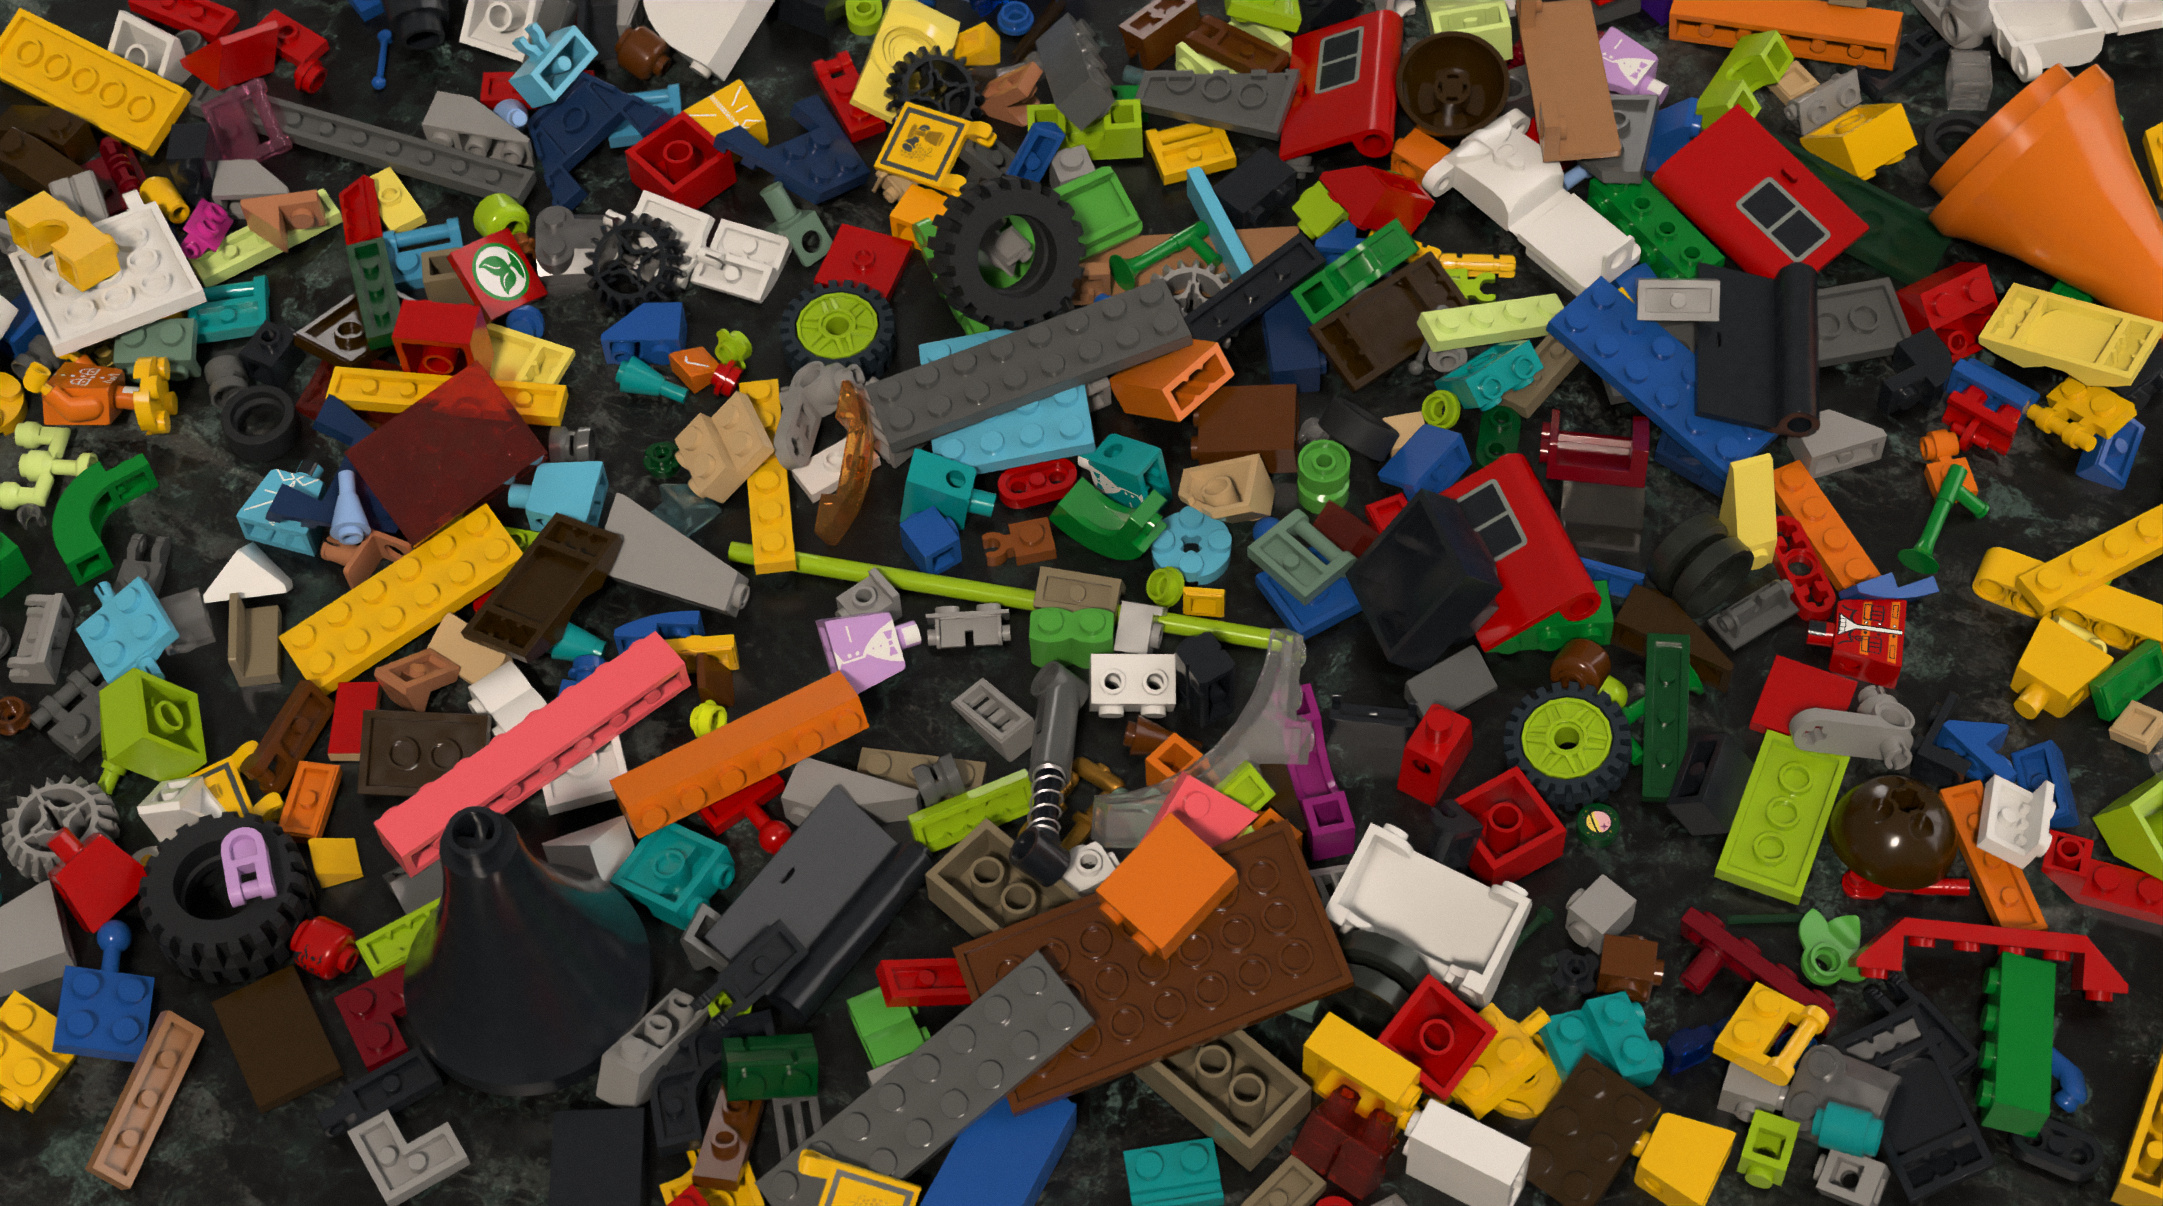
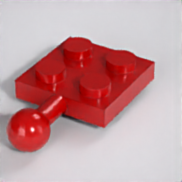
M778 773L772 774L696 811L716 836H719L747 817L759 831L758 841L760 846L769 854H775L792 834L787 824L779 820L772 821L761 808L762 805L785 790L784 780Z

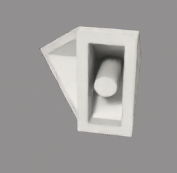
M251 542L236 551L204 593L203 598L204 603L229 600L230 593H239L241 599L281 594L293 589V583L254 542Z
M203 776L161 781L137 806L139 816L160 842H163L166 837L169 840L177 835L176 829L186 823L190 827L199 823L198 818L212 814L213 818L222 817V812H227L204 784Z
M624 815L542 843L548 863L584 870L601 878L610 885V879L635 848Z

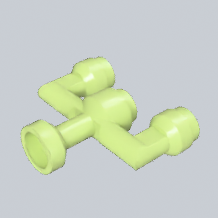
M35 421L18 423L15 428V442L17 446H23L26 449H37L41 445H49L48 451L30 450L28 454L24 453L21 455L19 461L20 475L27 477L30 482H36L35 487H21L16 482L5 481L0 483V507L7 510H15L20 505L45 507L54 483V476L67 475L77 477L81 472L98 462L96 454L82 453L77 460L62 459L71 435L70 428L43 427L39 422Z

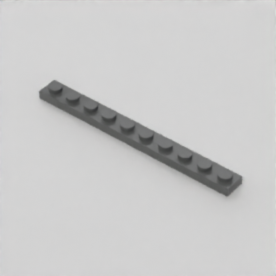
M202 81L187 104L190 114L378 168L386 169L391 167L396 173L483 198L494 193H504L515 199L522 206L537 182L535 171L237 86L217 91Z

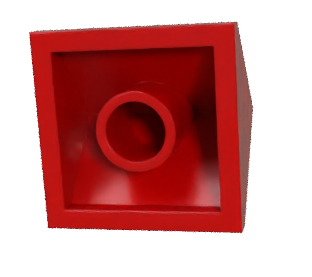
M276 20L219 38L179 61L184 69L217 91L274 72L279 26Z
M1428 973L1376 1038V1041L1421 1069L1419 1087L1422 1088V1092L1441 1102H1445L1498 1031Z

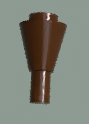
M1138 714L1136 722L1128 721L1123 746L1130 747L1129 756L1150 755L1174 732ZM1183 738L1201 752L1203 742Z

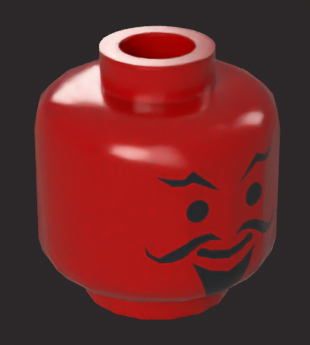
M324 915L317 916L312 920L307 919L303 921L291 939L290 949L294 951L295 963L324 980L334 979L342 972H350L359 957L354 931Z

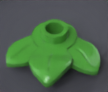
M1814 908L1809 910L1800 921L1798 936L1804 948L1800 960L1804 975L1811 982L1820 986L1832 985L1839 979L1853 983L1867 979L1860 977L1861 968L1848 967V958L1860 949L1861 927L1859 916H1840L1827 922ZM1816 959L1825 962L1827 971L1819 968Z

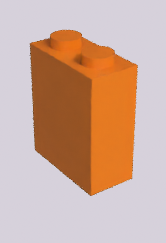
M1192 339L1193 344L1117 372L1109 379V382L1123 411L1128 414L1181 422L1235 375L1218 342Z
M1170 812L1095 891L1101 903L1098 910L1116 927L1124 923L1134 932L1131 940L1145 954L1151 956L1156 952L1166 961L1239 884L1236 870Z

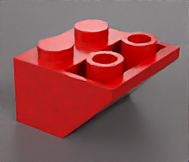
M1367 165L1323 172L1319 177L1329 190L1328 196L1335 203H1339L1349 213L1348 219L1354 226L1364 231L1368 228L1378 231L1398 217L1408 233L1412 235L1436 203L1414 178Z
M1958 262L1896 291L1912 335L1931 327L1948 347L1952 363L1986 348L1979 344L1978 336L1999 306L1986 264Z

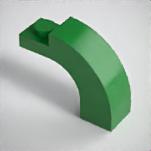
M1396 217L1290 293L1311 323L1315 324L1376 279L1413 255L1420 248L1400 219Z
M143 453L121 462L118 466L108 471H105L100 461L96 462L81 472L68 485L57 503L52 523L53 539L77 586L114 568L100 540L101 530L107 518L119 507L159 487Z
M1083 477L1058 503L1048 518L1081 545L1098 554L1117 560L1139 558L1168 526L1161 520L1163 517L1158 513L1166 499L1153 489L1139 507L1129 508L1107 498Z

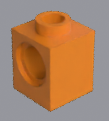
M1414 128L1405 138H1399L1394 143L1390 151L1391 171L1414 178L1422 186V180L1427 171L1441 161L1452 149L1419 129Z

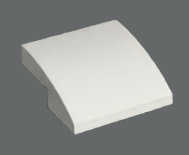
M721 218L709 249L725 255L724 262L717 260L723 265L720 269H716L699 262L694 268L690 282L762 304L780 276L792 251V246L784 236Z

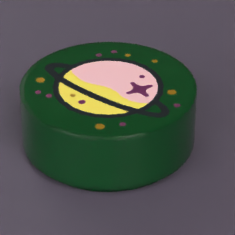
M1592 803L1580 810L1576 821V833L1584 844L1594 848H1603L1611 845L1617 839L1620 829V818L1612 807L1602 803Z

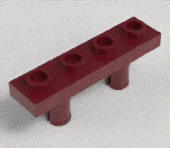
M1692 906L1681 918V935L1699 947L1701 951L1679 977L1680 982L1688 990L1696 995H1700L1722 967H1725L1752 986L1757 981L1804 1006L1815 1005L1822 1008L1828 1014L1829 1022L1820 1035L1826 1038L1837 1024L1838 1010L1834 1008V1002L1826 994L1817 989H1813L1812 992L1797 982L1798 977L1787 966L1781 963L1773 965L1761 956V950L1753 942L1745 937L1737 939L1724 930L1725 925L1714 914L1708 911H1704L1702 914ZM1788 1022L1786 1024V1026L1784 1027V1029L1782 1030V1032L1780 1033V1035L1778 1036V1038L1776 1039L1771 1048H1773L1778 1039L1790 1027L1791 1023Z

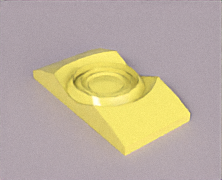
M889 0L849 104L892 124V119L897 113L886 111V105L892 100L884 97V91L887 87H890L886 82V78L890 73H895L893 70L894 64L897 61L904 62L903 56L909 51L916 55V51L922 46H925L930 53L934 46L939 45L942 55H945L949 49L954 47L960 22L916 0ZM919 72L911 75L909 79V96L914 95L917 90H920L919 81L921 77ZM930 91L926 96L930 95L934 99L936 93L933 95V91Z
M2013 283L1978 336L1979 344L2023 368L2047 366L2064 371L2087 386H2131L2163 335V322Z
M494 323L486 324L495 353L488 379L559 384L576 356L574 349Z

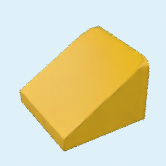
M986 22L957 34L954 60L958 61L961 57H967V62L964 66L995 65L1000 63L999 35Z
M1183 586V614L1224 617L1226 605L1225 589Z
M313 838L308 840L314 872L322 889L364 877L355 838Z

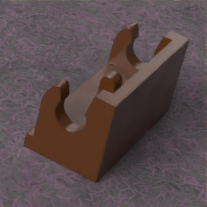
M1153 0L1118 26L1119 31L1123 35L1129 57L1133 58L1137 55L1138 51L1143 68L1151 71L1176 53L1175 46L1182 41V38L1190 30L1196 29V23L1200 19L1197 0Z

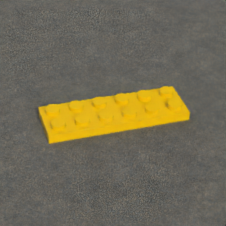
M22 8L18 9L0 36V81L52 107H59L87 120L89 126L151 157L154 156L171 130L172 124H175L192 98V95L185 88Z
M486 503L278 638L305 679L311 680L327 696L338 688V682H349L440 623L448 612L452 614L500 584L523 555V552Z

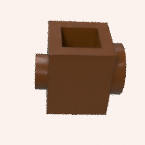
M1605 934L1596 993L1606 996L1626 991L1631 1003L1649 1001L1652 986H1661L1665 960L1656 959L1658 942L1648 941L1639 935H1626L1622 937Z

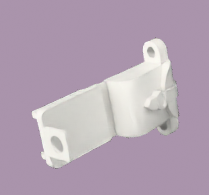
M1989 0L1988 6L1993 19L1992 42L2001 57L2008 61L2012 70L2022 82L2034 81L2042 74L2043 69L2051 68L2057 63H2061L2064 67H2071L2091 62L2102 50L2105 34L2116 33L2117 36L2163 28V0Z
M1515 108L1504 116H1500L1485 128L1477 129L1464 138L1457 148L1445 155L1441 161L1427 171L1422 180V187L1434 197H1439L1454 187L1503 229L1509 230L1518 237L1517 240L1526 247L1527 256L1575 296L1580 295L1600 276L1604 277L1609 283L1622 273L1631 269L1640 260V246L1634 242V237L1631 235L1626 236L1576 194H1570L1563 188L1564 172L1560 162H1543L1540 145L1525 135L1530 126V118Z

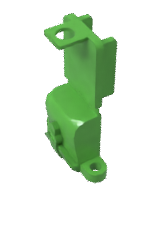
M1103 166L1053 189L1060 194V200L1068 202L1074 209L1075 214L1071 218L1081 222L1084 234L1078 237V242L1086 244V257H1080L1079 263L1137 237L1142 231V221L1111 166ZM1005 216L1006 224L998 229V231L1002 233L1010 226H1013L1030 242V249L1033 251V254L1024 263L1018 259L1014 276L1010 277L1001 268L995 267L989 261L987 254L979 247L977 257L979 271L985 283L991 287L1002 289L1015 284L1026 274L1033 261L1035 252L1034 236L1027 221L1019 216ZM928 217L912 225L914 237L927 266V259L934 257V250L927 248L928 236L935 237L937 232L936 226L931 225L932 220ZM931 272L934 281L938 277L937 274ZM939 293L940 297L946 300L947 296ZM948 304L956 321L961 324L966 335L990 331L988 326L963 316V313L953 309Z

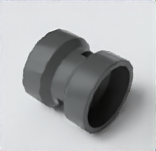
M38 334L29 342V350L25 354H19L11 362V368L23 381V377L32 362H38L52 372L53 370H58L67 360L59 357L56 358L47 337Z
M222 355L213 358L205 365L204 373L206 381L210 385V400L216 408L223 410L231 397L249 387L247 381L244 380L246 373L243 362L238 357Z
M565 426L551 427L549 435V458L551 463L595 461L596 435L593 426H580L577 430H568Z
M951 753L939 757L937 763L930 766L921 764L911 768L927 808L939 803L943 796L948 794L957 796L967 792Z

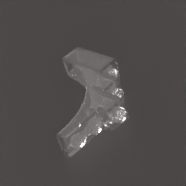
M1271 628L1263 669L1255 690L1239 718L1210 751L1191 766L1184 769V772L1214 788L1244 760L1250 762L1262 778V772L1259 768L1260 764L1308 765L1309 752L1313 750L1315 743L1314 730L1311 727V721L1296 714L1297 709L1301 707L1303 698L1302 688L1299 684L1300 668L1306 661V646L1303 642V635L1289 629ZM1181 772L1157 784L1127 793L1094 795L1091 839L1104 848H1136Z

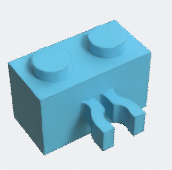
M534 22L524 29L531 36L532 44L524 36L518 37L512 42L519 52L528 55L529 58L508 81L532 109L555 102L599 53L575 24L554 31L545 38L542 28Z

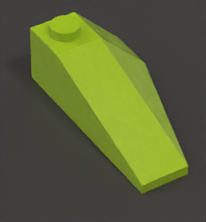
M2162 770L2116 799L2092 818L2115 857L2163 881Z

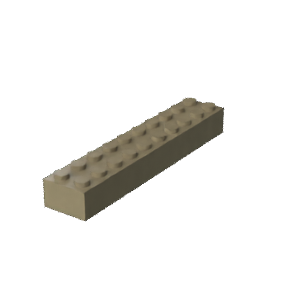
M987 818L925 874L929 900L970 935L977 939L1083 898L1061 879L1050 887H1043L1009 862V853L1014 840ZM1243 1030L1133 1072L1209 1138L1213 1137L1216 1144L1249 1172L1311 1111L1312 1087Z

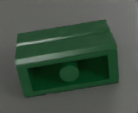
M812 1033L748 1037L747 1039H742L741 1037L722 1038L721 1077L727 1102L817 1096L818 1055L814 1047Z

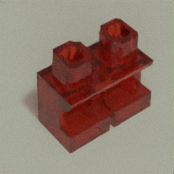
M1342 1084L1331 1093L1326 1101L1311 1111L1290 1154L1322 1175L1330 1171L1328 1179L1355 1197L1363 1200L1381 1185L1387 1171L1384 1167L1389 1156L1399 1143V1140L1393 1137L1397 1117L1384 1109L1376 1108L1365 1119L1355 1112L1361 1100L1359 1093L1349 1086Z

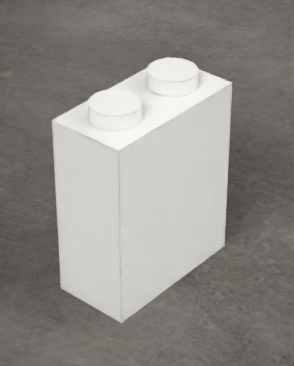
M1431 1098L1423 1113L1416 1110L1411 1116L1404 1134L1409 1137L1403 1149V1154L1407 1156L1406 1174L1470 1206H1514L1525 1186L1531 1151L1530 1147Z

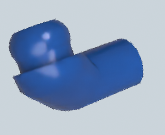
M2053 1047L2051 1075L2060 1082L2062 1087L2055 1094L2054 1101L2066 1112L2072 1113L2075 1112L2080 1103L2084 1105L2087 1100L2088 1093L2085 1077L2076 1065Z

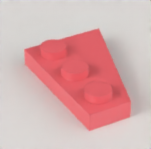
M1182 771L1141 842L1170 812L1210 848L1232 840L1259 815Z

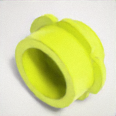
M706 700L705 703L696 706L690 716V726L698 738L727 724L725 708L717 705L713 700Z

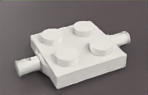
M643 190L636 208L631 213L637 215L638 218L642 213H647L652 216L653 220L655 218L662 219L666 222V228L671 227L676 230L677 236L675 239H679L684 243L685 247L679 254L685 255L689 262L679 266V269L685 271L687 277L683 279L677 278L676 284L682 289H686L692 272L699 262L720 269L723 264L717 260L724 262L725 255L706 248V240L715 219L708 214ZM611 209L605 213L610 218L619 217L625 222L626 216ZM604 216L603 224L613 227L612 219ZM651 237L633 239L634 244L640 246V249L657 246ZM618 252L616 253V255H615V257H614V261L616 260V258H617V256H618ZM636 258L637 260L633 263L635 266H637H632V269L634 270L638 268V265L636 264H640V259ZM659 268L655 271L654 278L657 276Z

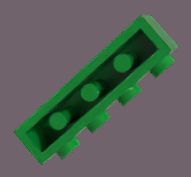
M1644 176L1642 183H1602L1596 177L1590 180L1587 204L1626 236L1631 235L1635 238L1634 242L1641 248L1639 262L1641 264L1646 263L1659 278H1696L1698 262L1724 267L1725 257Z
M2003 951L1995 966H1988L1985 971L1982 992L1988 994V1003L1985 1004L1982 1010L1980 1029L1986 1031V1041H1983L1978 1055V1067L1984 1069V1077L1980 1080L1976 1092V1106L1982 1107L1981 1126L2036 1138L2050 1115L2055 963Z

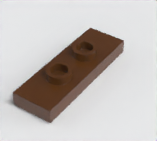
M722 1082L692 1173V1183L694 1186L738 1192L767 1099L727 1102Z

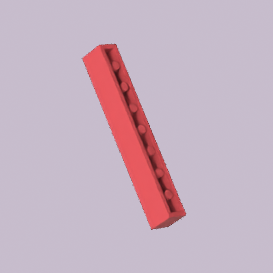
M654 631L644 639L636 640L630 645L628 650L612 661L598 666L590 676L578 684L564 689L559 697L543 708L529 713L521 723L506 733L495 736L487 746L471 757L460 760L452 770L437 780L423 785L415 795L399 806L388 809L380 819L374 822L382 844L409 877H414L440 859V838L448 821L455 813L467 807L483 806L504 815L691 686L685 662L657 631Z

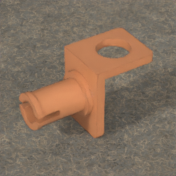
M371 528L370 535L366 536L360 545H345L340 543L339 540L328 536L326 538L327 541L333 543V545L324 542L321 548V557L324 560L345 566L343 573L352 590L370 578L383 558L395 562L403 557V555L393 551L389 545L396 547L404 555L413 551V548L409 542Z

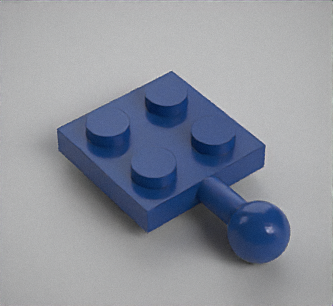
M1270 516L1259 519L1253 527L1254 541L1280 522V520ZM1312 546L1307 548L1325 565L1330 563ZM1265 571L1255 576L1256 586L1299 643L1362 611L1347 577H1340L1304 606Z
M109 920L99 928L97 943L103 950L101 970L65 965L52 1052L137 1062L147 1040L155 977L119 973L121 953L129 948L133 938L132 931L125 922Z

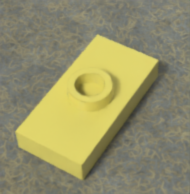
M391 167L370 176L375 182L380 221L387 231L394 230L395 233L413 230L427 223L425 214Z

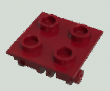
M106 137L100 142L99 151L101 157L82 164L80 167L86 171H93L96 178L110 186L113 190L105 200L109 215L112 216L128 209L122 194L135 189L139 193L141 185L147 178L130 145L122 147L119 140L113 137Z

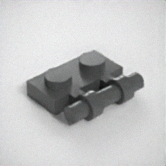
M92 662L88 663L80 672L77 670L72 672L66 678L67 683L52 697L47 695L38 703L39 709L28 718L39 730L50 720L54 721L56 725L47 732L50 739L79 763L101 744L99 691L109 685L106 680L98 687L91 684L102 674L99 668ZM78 695L84 698L70 712L63 709Z

